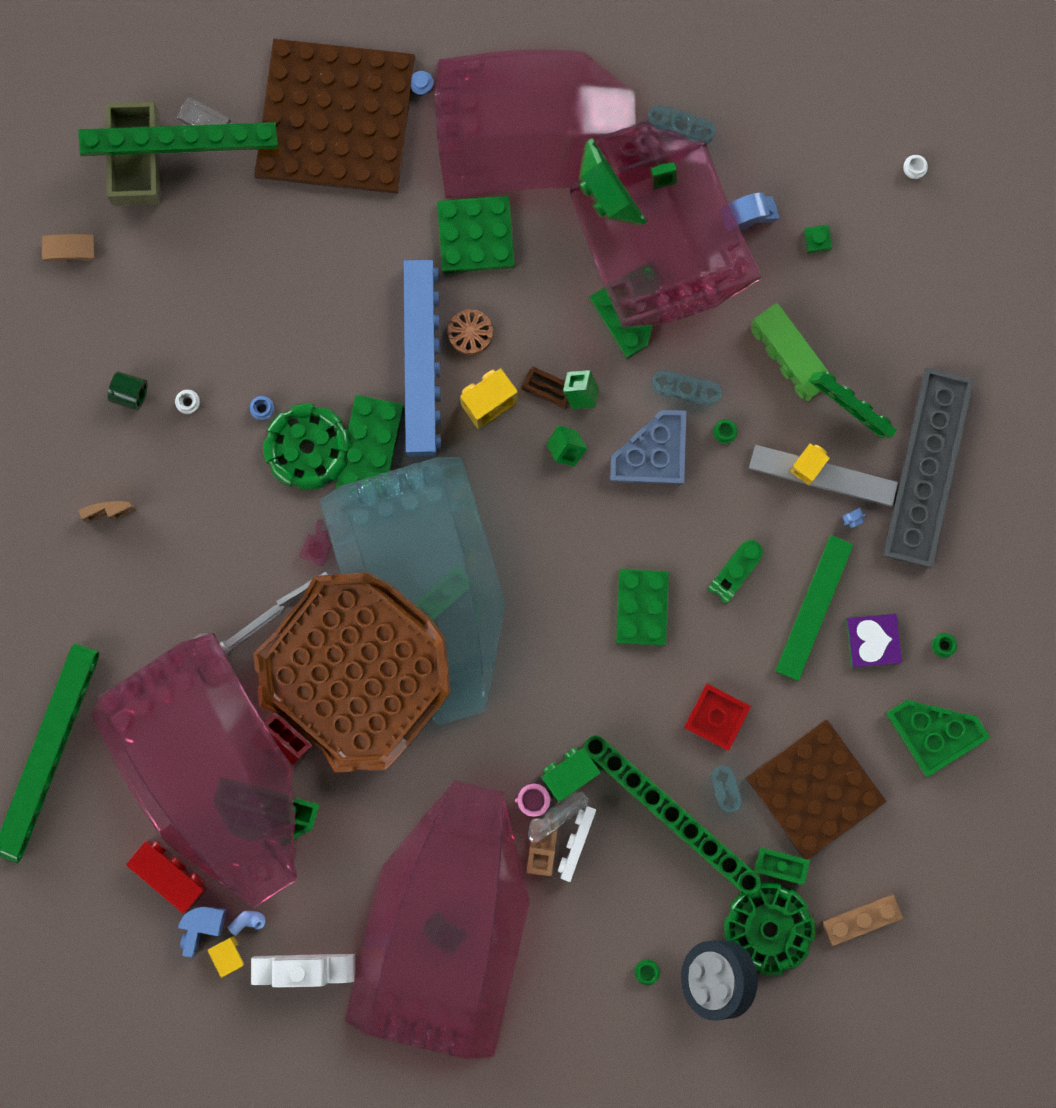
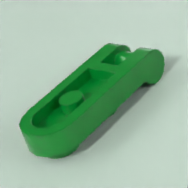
M754 540L743 542L707 590L712 594L715 592L721 597V601L727 604L763 556L762 546ZM723 580L731 585L728 590L720 585Z

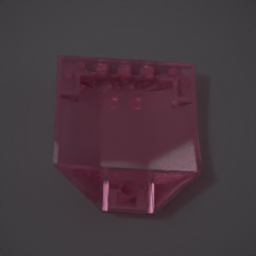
M512 50L438 60L435 89L436 128L446 198L525 189L580 188L579 174L585 143L593 138L610 166L613 167L621 158L620 155L637 139L634 92L584 52L567 50Z
M645 121L598 137L596 141L598 148L647 220L641 226L606 220L604 216L600 217L593 208L595 202L591 196H586L579 186L581 183L579 177L570 189V195L588 247L622 327L668 324L719 306L727 299L761 279V274L723 192L707 143L685 139L684 135L668 129L666 132L653 127V124ZM674 162L677 169V184L653 190L651 168L659 164Z

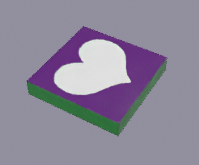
M897 614L846 618L851 668L902 663Z

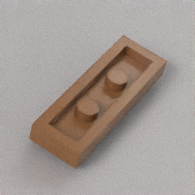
M890 894L826 919L822 923L831 946H835L903 919L894 894Z

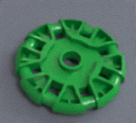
M311 403L291 406L289 411L285 413L280 412L271 421L266 430L268 435L266 440H263L265 462L270 465L273 476L288 487L296 486L300 490L305 491L323 488L327 482L331 480L334 482L347 464L345 461L346 456L351 449L348 429L344 428L342 425L343 420L335 412L324 406L319 408ZM312 416L320 418L318 425L311 423ZM297 418L299 423L290 427L288 422ZM334 429L336 436L330 439L327 432ZM278 435L284 437L282 445L276 443ZM306 441H311L314 443L313 451L308 454L303 453L301 445ZM332 450L339 451L337 459L330 458ZM285 457L288 463L280 465L278 459ZM324 466L327 472L318 476L315 470ZM296 470L304 472L302 478L295 476Z
M761 883L759 890L754 894L741 892L729 906L731 908L729 915L724 920L725 940H730L740 945L738 938L745 936L748 944L742 947L753 960L758 975H783L784 971L788 969L794 970L804 962L810 953L808 951L810 944L815 939V921L807 909L809 907L808 904L796 891L791 888L790 890L781 887V884ZM761 897L764 904L755 907L752 900ZM778 897L785 900L783 907L775 904ZM741 912L748 915L744 924L737 922ZM798 913L801 921L794 924L791 915ZM768 922H773L777 927V932L772 937H767L763 933V927ZM796 935L802 937L799 947L793 945ZM756 952L765 955L762 962L754 959ZM785 952L787 959L779 962L776 955Z

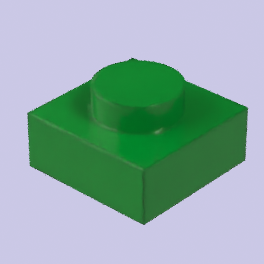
M674 162L659 164L651 168L653 190L677 184V169Z
M829 225L804 228L807 254L831 251L832 243Z

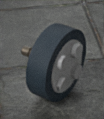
M714 940L697 944L687 954L681 971V984L685 999L692 1010L704 1019L718 1021L739 1017L751 1007L755 999L758 984L755 965L748 952L733 941Z

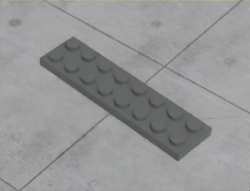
M930 368L924 369L882 557L926 568L933 567L974 379Z

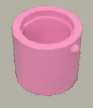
M539 784L526 785L519 792L518 798L515 799L520 810L527 816L532 817L545 813L549 808L550 802L553 801L546 788Z

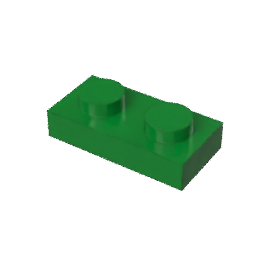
M759 847L754 872L804 885L810 860Z

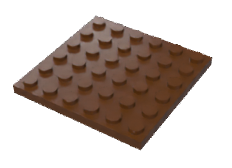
M273 39L262 123L276 122L278 149L258 150L255 178L398 194L415 54Z

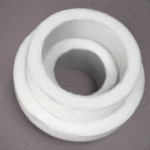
M183 390L176 396L175 405L181 413L192 414L198 410L200 398L192 390ZM186 399H192L190 406L184 405Z

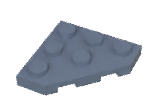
M661 410L647 425L630 438L624 446L618 449L611 456L610 482L684 485L686 411Z

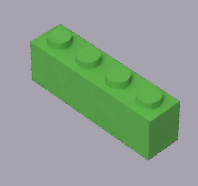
M774 304L755 317L751 323L752 334L757 340L763 341L768 356L772 360L776 359L780 364L781 373L786 379L790 378L794 383V390L797 395L809 402L822 392L808 380L813 373L829 371L779 304Z

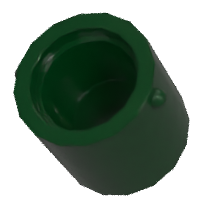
M119 371L116 372L109 385L108 401L139 410L146 397L147 380Z

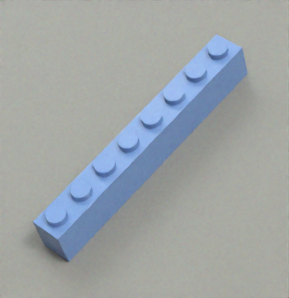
M404 260L405 429L407 457L437 456V449H441V434H436V425H441V412L436 410V401H440V386H436V377H440V362L435 363V353H440V341L435 339V330H439V315H435V306H439V291H434V283L439 282V270L434 268L433 260Z

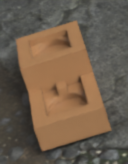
M58 234L42 236V261L67 262L68 259L93 261L94 235Z
M110 501L78 510L81 519L89 523L106 514L115 521L136 511V508L130 502Z
M533 820L526 873L545 876L552 875L558 823Z

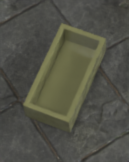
M155 102L105 103L106 128L159 127V111ZM160 153L106 156L107 197L112 206L161 204Z

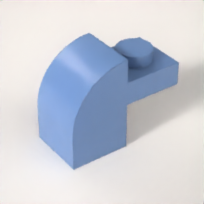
M763 192L741 197L720 209L727 231H745L756 223H773L780 219L773 197L764 196Z
M202 906L184 915L178 926L180 929L188 930L187 934H183L180 948L183 949L182 956L191 958L197 956L202 933L214 936L222 935L228 909Z

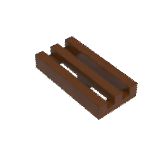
M531 366L521 389L566 409L569 401L563 391L532 376L535 374L563 388L565 381ZM530 382L538 387H541L551 393H554L564 398V400L562 401L528 384Z

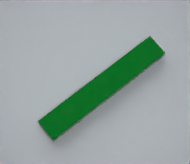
M832 535L829 536L774 672L799 681L854 544Z

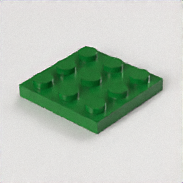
M509 196L437 201L443 274L515 268Z

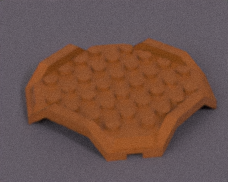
M369 572L313 577L303 597L277 630L253 653L255 672H258L259 687H257L259 706L272 713L276 712L280 717L285 718L324 753L335 773L366 769L368 771L387 770L423 730L451 693L446 638L427 614L393 585Z

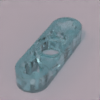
M662 105L653 106L648 113V124L655 130L699 144H708L714 138L715 126L709 120ZM661 113L663 119L656 122L654 116ZM672 116L671 124L667 126L669 117ZM679 119H683L688 123V127L685 130H678L674 123ZM694 123V124H696V125H695V129H694L693 134H692V133H690V131H691V128H692V124ZM703 127L707 128L705 137L701 136Z
M665 370L656 372L651 381L652 389L658 394L708 406L716 404L722 393L720 386L715 382ZM665 377L667 383L673 384L674 379L678 381L675 385V391H671L672 385L666 384L664 388H660L656 380ZM682 382L692 384L693 391L690 394H683L680 391L679 385ZM698 385H702L701 391H708L709 388H712L716 396L708 399L706 393L700 392L699 397H696L695 394Z

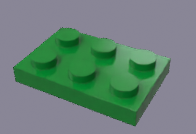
M619 569L616 644L666 646L669 571Z

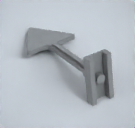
M324 572V573L320 574L319 576H321V575H328V574H327V572ZM311 581L276 601L278 605L270 608L227 641L223 640L216 645L208 633H200L192 639L219 680L224 678L227 680L235 674L225 657L231 654L235 647L278 617L288 606H295L305 594Z

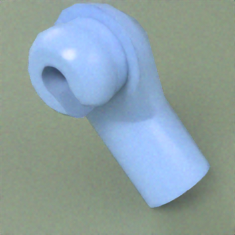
M243 911L227 928L235 936L244 927H253L259 930L265 925V916L258 911Z

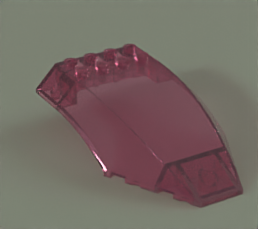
M211 633L180 642L98 697L91 715L125 783L147 818L168 846L252 907L258 906L297 880V868L294 864L296 849L294 848L293 831H295V810L292 806L294 791H292L291 775L293 773V765L290 764L251 704L215 634Z
M454 780L382 866L345 1018L347 1023L365 1035L463 1059L494 1057L530 902L506 807L504 792Z

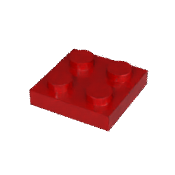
M706 683L683 728L729 751L751 706Z

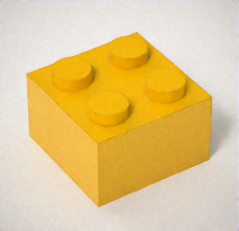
M501 368L497 371L494 369L490 370L482 377L483 381L477 385L472 383L462 390L463 394L460 396L461 406L478 430L518 403V391Z

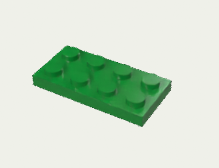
M355 395L348 427L351 449L346 456L345 461L347 464L338 476L336 491L380 500L385 499L404 408L403 404Z

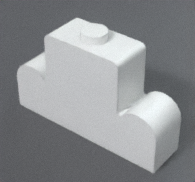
M356 954L253 956L251 958V985L272 984V987L325 986L327 983H351L356 980Z

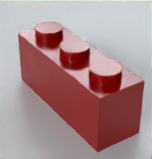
M151 840L145 841L127 862L126 866L181 913H188L206 892L207 888L203 885L205 881L193 872L191 875L184 869L186 865L179 858L168 856L165 853L167 849L157 840L154 842Z

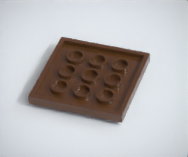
M827 719L745 777L803 859L807 860L887 802Z

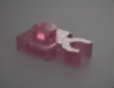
M319 519L315 525L316 535L308 534L299 557L324 566L332 546V542L327 541V537L334 533L335 526L331 524L329 530L322 531L323 521Z

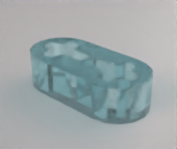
M717 766L712 770L710 778L718 805L725 812H735L740 808L742 801L734 773L727 766ZM721 769L723 773H728L729 775L725 779L726 788L723 787L721 781H716L715 776L719 775V770ZM726 790L729 791L731 797L736 798L733 808L723 804V800H726Z

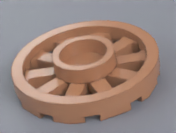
M463 310L453 316L448 325L449 341L453 348L462 354L475 355L481 353L492 341V323L484 313L478 310ZM470 314L475 315L472 323L470 321ZM465 316L466 324L460 319V317ZM479 318L484 319L483 322L477 324ZM454 323H457L462 328L453 327ZM485 326L489 327V330H480ZM452 333H461L456 337H452ZM480 336H487L488 339L483 340ZM463 339L462 344L458 346L456 343ZM476 341L481 344V347H480V348H477V347H476V345H475V342H476ZM468 343L471 344L470 350H466V346Z

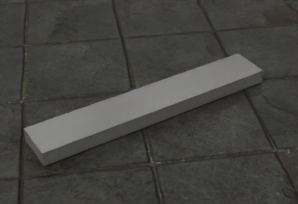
M754 445L749 470L806 484L789 472L800 456ZM826 463L809 486L891 507L898 482Z

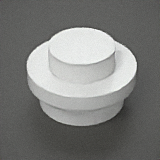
M912 155L905 160L903 170L909 178L919 179L926 174L928 164L924 157Z

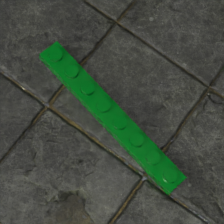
M276 122L78 129L80 157L278 149Z

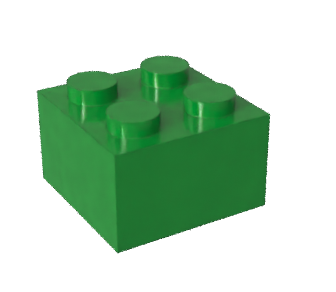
M574 747L563 755L565 761L559 765L554 761L542 770L545 775L541 779L557 802L562 801L601 773L584 748L578 750Z

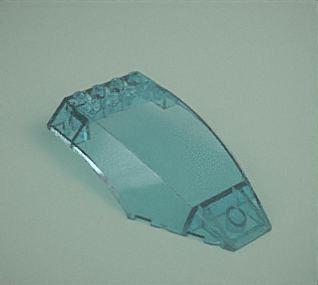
M436 457L340 486L320 499L340 573L369 572L393 585L427 614L446 638L451 693L432 719L438 725H442L487 711L506 602L462 457Z

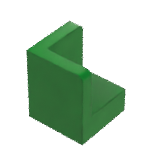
M591 371L567 372L563 392L573 409L596 408L599 386Z
M559 425L546 443L555 462L576 467L587 450L578 431Z

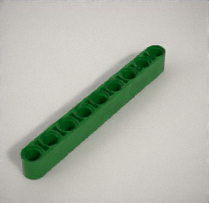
M74 643L68 653L0 830V857L18 864L23 858L96 668L100 654L97 650Z
M594 735L585 741L584 749L592 761L739 891L745 894H754L759 890L761 885L760 877L604 738ZM598 740L602 744V751L599 754H592L589 751L588 744L590 741ZM610 757L619 758L621 761L619 770L612 771L608 768L607 761ZM631 773L638 775L640 783L636 788H631L627 785L626 778ZM649 790H654L658 793L659 800L654 805L648 804L645 799V795ZM668 807L675 808L678 813L676 820L672 822L666 820L664 815ZM688 824H693L697 829V833L693 838L689 839L684 835V828ZM707 841L714 842L716 850L712 855H706L703 851V845ZM726 858L733 859L735 867L731 872H725L722 868V863ZM751 875L754 879V885L746 890L741 882L744 876Z

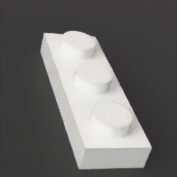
M586 806L585 810L580 809L575 824H578L579 827L576 835L571 833L566 848L570 849L567 858L562 857L558 872L562 873L560 878L571 882L596 809Z

